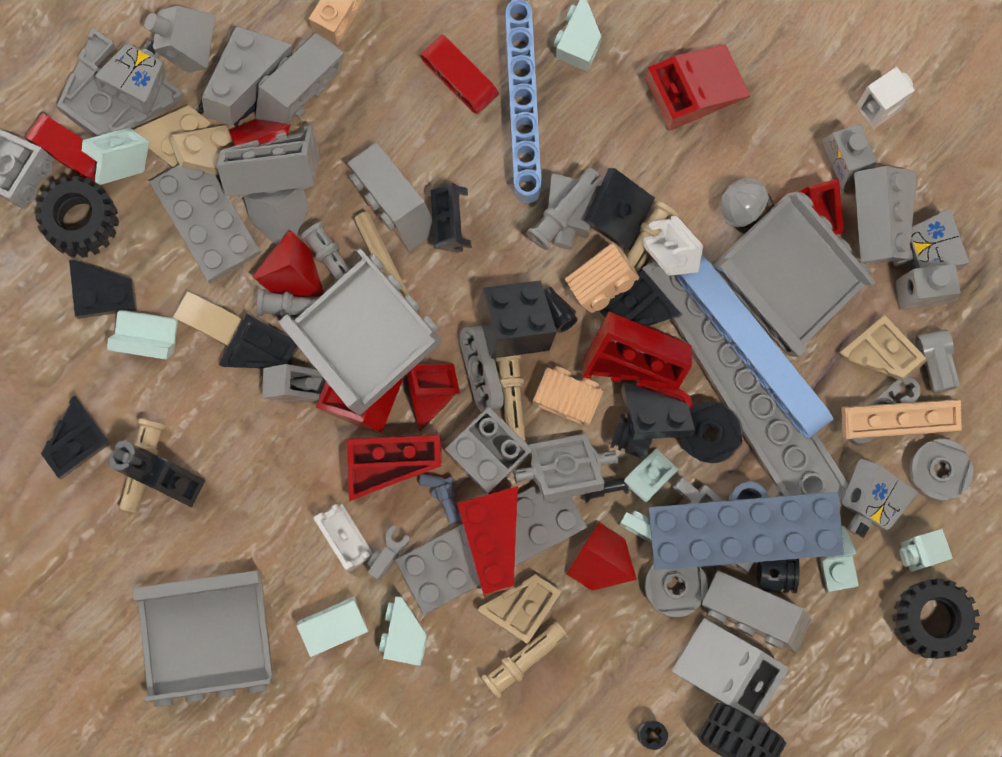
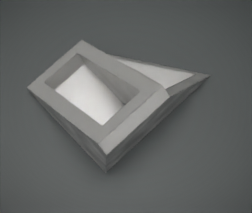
M304 189L279 190L275 193L261 192L244 196L250 221L276 245L280 243L289 230L297 236L309 210Z

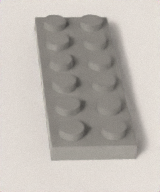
M538 485L518 494L515 567L587 529L571 497L544 502ZM463 524L395 560L423 615L480 586Z

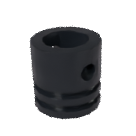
M622 413L610 448L614 449V446H617L619 451L623 448L625 453L645 460L652 439L632 440L628 418L625 417V413Z
M799 559L757 563V588L765 592L780 593L783 590L784 593H789L791 590V593H797L800 576ZM771 569H772L773 572H774L773 577L770 576V570H771Z

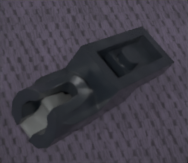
M126 440L117 443L108 462L112 469L191 508L205 482L203 478Z

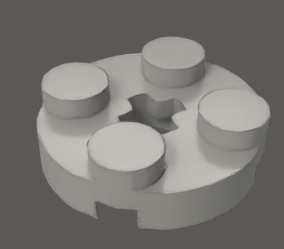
M948 439L933 440L922 445L913 454L909 465L910 482L920 494L934 501L951 500L962 494L970 486L974 473L972 461H969L965 449L960 444ZM940 462H943L949 474L939 478L936 476L937 473L934 471V466H938Z
M652 565L644 583L647 600L653 609L665 616L674 618L687 616L700 607L708 588L707 578L701 567L654 570V565ZM673 577H677L678 582L684 583V589L679 590V595H673V591L667 588V584L672 583Z

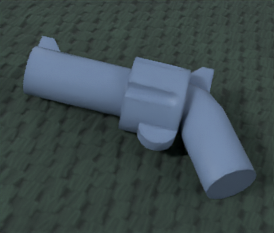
M422 473L419 485L435 488L431 495L443 503L449 524L461 521V515H459L454 501L456 494L452 486L453 476L444 479L440 476Z

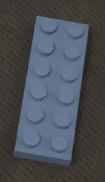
M838 492L649 507L654 570L844 555Z

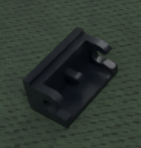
M451 183L430 190L434 248L455 253L462 252L463 247L472 248L471 240L463 239L461 234L459 194L468 196V189Z

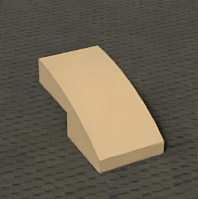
M188 291L173 316L178 322L198 330L207 337L226 346L230 345L243 321L238 316Z

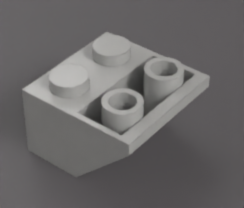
M487 407L445 448V452L488 495L492 494L512 475L513 470L518 468L532 452V449L490 407Z

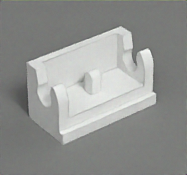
M671 216V219L653 221L649 224L652 230L661 229V232L657 236L644 238L643 247L668 276L697 273L699 271L703 245L677 216Z
M335 504L328 512L320 513L313 518L345 570L351 572L370 560L373 552L343 504Z

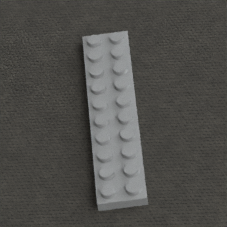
M656 261L643 267L642 270L648 273L683 314L679 318L672 319L673 323L685 342L692 345L693 355L723 403L738 415L742 423L744 437L781 496L838 492L839 506L843 504L842 501L849 484L817 433L807 439L797 430L684 289L676 275L668 276Z

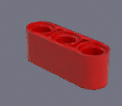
M441 34L419 54L425 65L474 114L478 115L499 96V92L494 84L446 36Z
M41 114L24 138L28 142L41 147L56 161L84 179H91L96 184L97 161L81 151L84 139L47 115Z

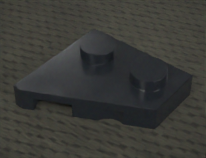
M644 270L638 274L639 279L634 281L633 286L628 291L615 295L604 309L599 310L604 318H606L609 312H612L644 326L669 321L683 315Z

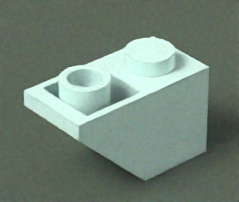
M579 0L577 6H571L566 17V21L569 22L566 30L559 31L553 46L557 47V59L588 72L600 48L601 34L588 1Z
M943 529L900 542L902 546L899 549L900 557L904 566H909L910 572L953 559Z
M396 596L395 602H389L385 621H390L388 634H382L379 652H384L383 659L422 666L428 635L402 597Z

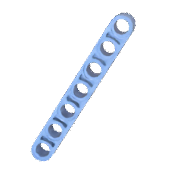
M512 0L506 7V42L513 181L516 198L522 203L528 204L536 201L541 191L532 9L527 1ZM516 13H522L526 18L517 21L512 16ZM516 41H524L527 43V46L518 49L513 44ZM517 69H525L529 74L525 77H518L514 72ZM523 96L529 98L531 102L523 106L517 104L516 99ZM520 125H528L532 128V131L528 134H521L517 131V128ZM523 153H529L534 159L531 162L524 163L518 157ZM528 181L535 185V189L526 192L521 190L519 186L523 182Z
M701 255L699 271L697 273L676 275L684 289L805 438H811L833 421V417L827 407L704 256Z

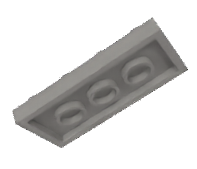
M179 164L149 181L209 283L261 254L228 196L225 197L224 190L215 175L205 173L200 169L191 170L183 168Z

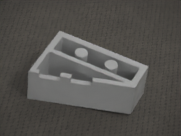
M236 26L202 95L204 116L233 125L257 101L259 92L257 87L262 78L266 75L271 76L283 58H290L292 56V45Z
M317 32L309 40H302L290 58H283L278 64L276 71L271 76H264L259 82L255 119L289 124L295 115L301 118L306 112L302 108L304 104L314 95L318 98L341 70L344 53Z
M313 125L304 126V132L288 137L285 132L276 134L277 140L259 145L258 140L221 150L217 169L225 197H244L253 193H275L279 190L287 189L303 190L314 186L320 154Z
M377 143L347 162L353 173L349 176L353 185L358 191L361 189L365 191L366 195L364 197L374 211L378 209L381 213L380 218L390 231L393 230L408 252L433 235L432 217L424 200Z
M883 166L854 172L861 262L880 264L909 259L917 171Z
M717 571L702 603L709 611V617L721 623H725L727 619L737 624L736 629L750 636H753L755 633L765 638L764 641L779 649L784 647L794 653H797L812 621L804 608L720 571Z

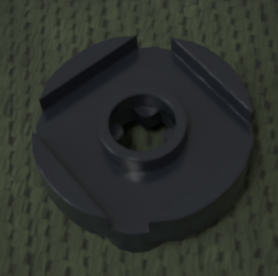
M713 402L698 404L690 410L695 431L692 437H681V442L686 452L693 458L710 464L721 463L731 458L742 445L743 427L738 415L728 406ZM709 424L713 428H719L720 433L717 434V440L715 441L704 437V433L708 431L707 426Z

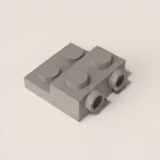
M1 129L0 197L23 209L27 203L32 202L36 198V187L41 179L50 175L54 158L41 147Z

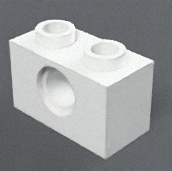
M895 67L867 86L856 107L873 129L903 109L915 91L912 80L906 73H901L898 67Z

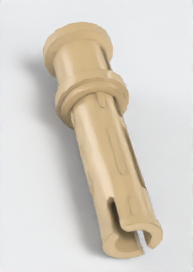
M655 202L653 205L654 211L647 222L641 224V234L626 256L636 272L640 270L649 255V252L643 247V239L649 236H657L661 232V229L652 230L649 224L657 220L671 219V216L678 217V213L662 202Z
M521 355L495 358V361L498 362L500 383L504 396L505 422L526 443L520 388L524 384V379L520 377L519 360L522 357Z
M139 419L138 424L141 426L136 443L134 444L158 455V441L161 431L165 430L166 425ZM128 477L119 509L138 514L145 485Z
M554 622L511 659L508 657L501 660L502 664L488 676L484 674L481 679L495 697L499 699L502 697L501 693L515 681L520 682L522 680V677H524L523 673L568 638L567 633L558 622Z

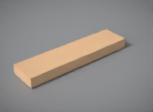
M956 399L841 407L842 438L845 439L962 431L961 400Z

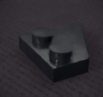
M69 260L74 312L77 319L116 314L120 310L137 311L135 285L131 278L75 260Z
M246 314L219 365L232 368L264 369L290 364L299 347L291 337L250 314Z
M623 383L621 392L632 440L692 437L695 429L687 403L629 383Z
M75 395L70 399V406L64 417L58 421L53 437L47 441L41 452L42 457L61 480L111 444L80 399Z

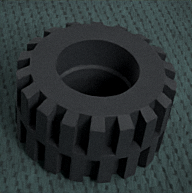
M73 176L72 181L67 177L60 178L61 184L59 185L55 182L49 185L51 190L48 193L43 191L40 195L44 199L43 202H37L36 205L40 213L35 214L36 221L40 224L38 229L45 236L44 238L59 252L66 253L68 256L75 258L77 254L82 258L88 257V252L90 251L96 255L100 253L98 248L102 245L107 248L110 245L107 239L115 237L117 232L113 227L119 225V220L115 216L118 214L117 208L104 189L98 183L95 184L91 179L85 178L83 181L80 176ZM79 204L92 206L91 218L84 227L74 231L64 229L63 220L69 209Z
M936 578L913 584L909 587L910 589L903 591L900 595L901 600L896 602L894 606L897 609V613L893 615V622H897V628H894L896 635H901L902 639L900 642L903 646H909L911 648L910 652L920 654L923 658L928 659L953 657L958 652L965 651L968 648L967 644L974 641L976 636L973 635L974 630H979L980 623L975 622V617L980 615L978 609H973L972 604L976 603L974 598L966 596L968 591L963 586L957 587L954 581H944L943 579ZM931 600L942 603L949 611L951 618L949 630L940 638L929 635L921 624V610Z
M716 703L697 736L704 746L721 757H780L786 746L785 740L776 731L748 714L724 703Z

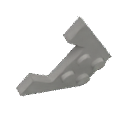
M92 28L88 35L87 44L81 50L78 57L79 62L74 73H71L57 104L59 112L96 137L126 128L132 129L184 98L182 91L164 79L151 111L147 116L99 91L95 75L101 70L98 66L115 49L114 42Z

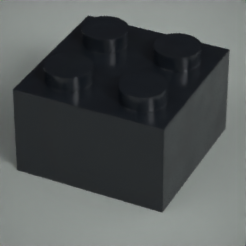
M541 280L482 288L477 311L491 359L550 351L557 331Z

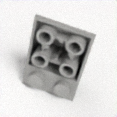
M703 618L671 672L720 703L730 705L759 720L789 668L758 648Z

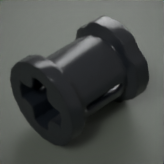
M646 721L638 729V740L642 746L648 749H660L665 746L668 740L667 729L660 722ZM647 728L653 730L658 728L660 730L657 733V736L660 738L658 742L651 740L647 743L648 734L645 732Z

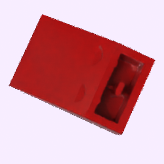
M726 44L676 55L647 69L646 83L669 131L750 97L749 91Z

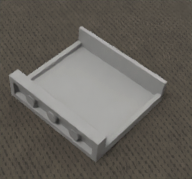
M799 192L787 193L712 265L788 356L800 357L808 349L804 344L864 286L876 283L870 276L871 271L867 265L856 260L850 253L852 252L850 245L833 233L832 224L825 217L819 216L812 208L814 204L807 195Z
M361 248L357 252L363 259L294 320L286 314L278 322L345 405L359 416L443 342L435 333L439 330V327L428 315L422 318L417 312L421 308L419 304L409 294L404 297L399 292L403 287L391 273L386 277L381 271L385 265L374 253L368 256Z
M250 571L133 588L134 601L138 602L145 663L148 696L144 697L145 702L154 701V707L173 705V698L185 697L186 702L205 700L204 694L216 692L217 698L235 696V689L248 688V694L267 691L266 685L274 684L261 572Z

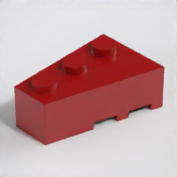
M609 312L584 355L582 378L592 379V375L611 377V381L621 382V379L639 380L642 385L679 388L692 367V345Z
M441 434L346 439L349 501L442 466Z
M518 486L457 503L484 597L514 588Z

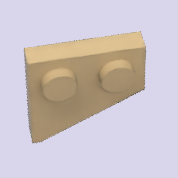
M535 574L513 589L480 606L478 612L528 644L562 591Z

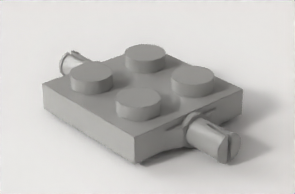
M586 433L529 444L528 446L532 449V452L529 454L531 467L513 470V475L516 483L534 479L535 483L539 486L543 501L546 502L603 490L604 481L600 472V466L618 463V457L615 450L598 454L591 446Z

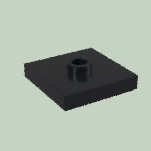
M608 168L584 222L624 250H631L640 232V226L645 221L655 197L616 168Z

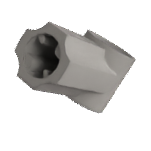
M945 329L916 336V348L926 357L925 367L932 393L958 388L960 383L952 357L954 354V344L950 332Z

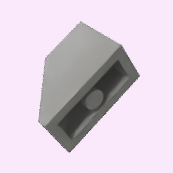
M289 364L264 368L262 398L282 402L317 403L326 380L317 369Z

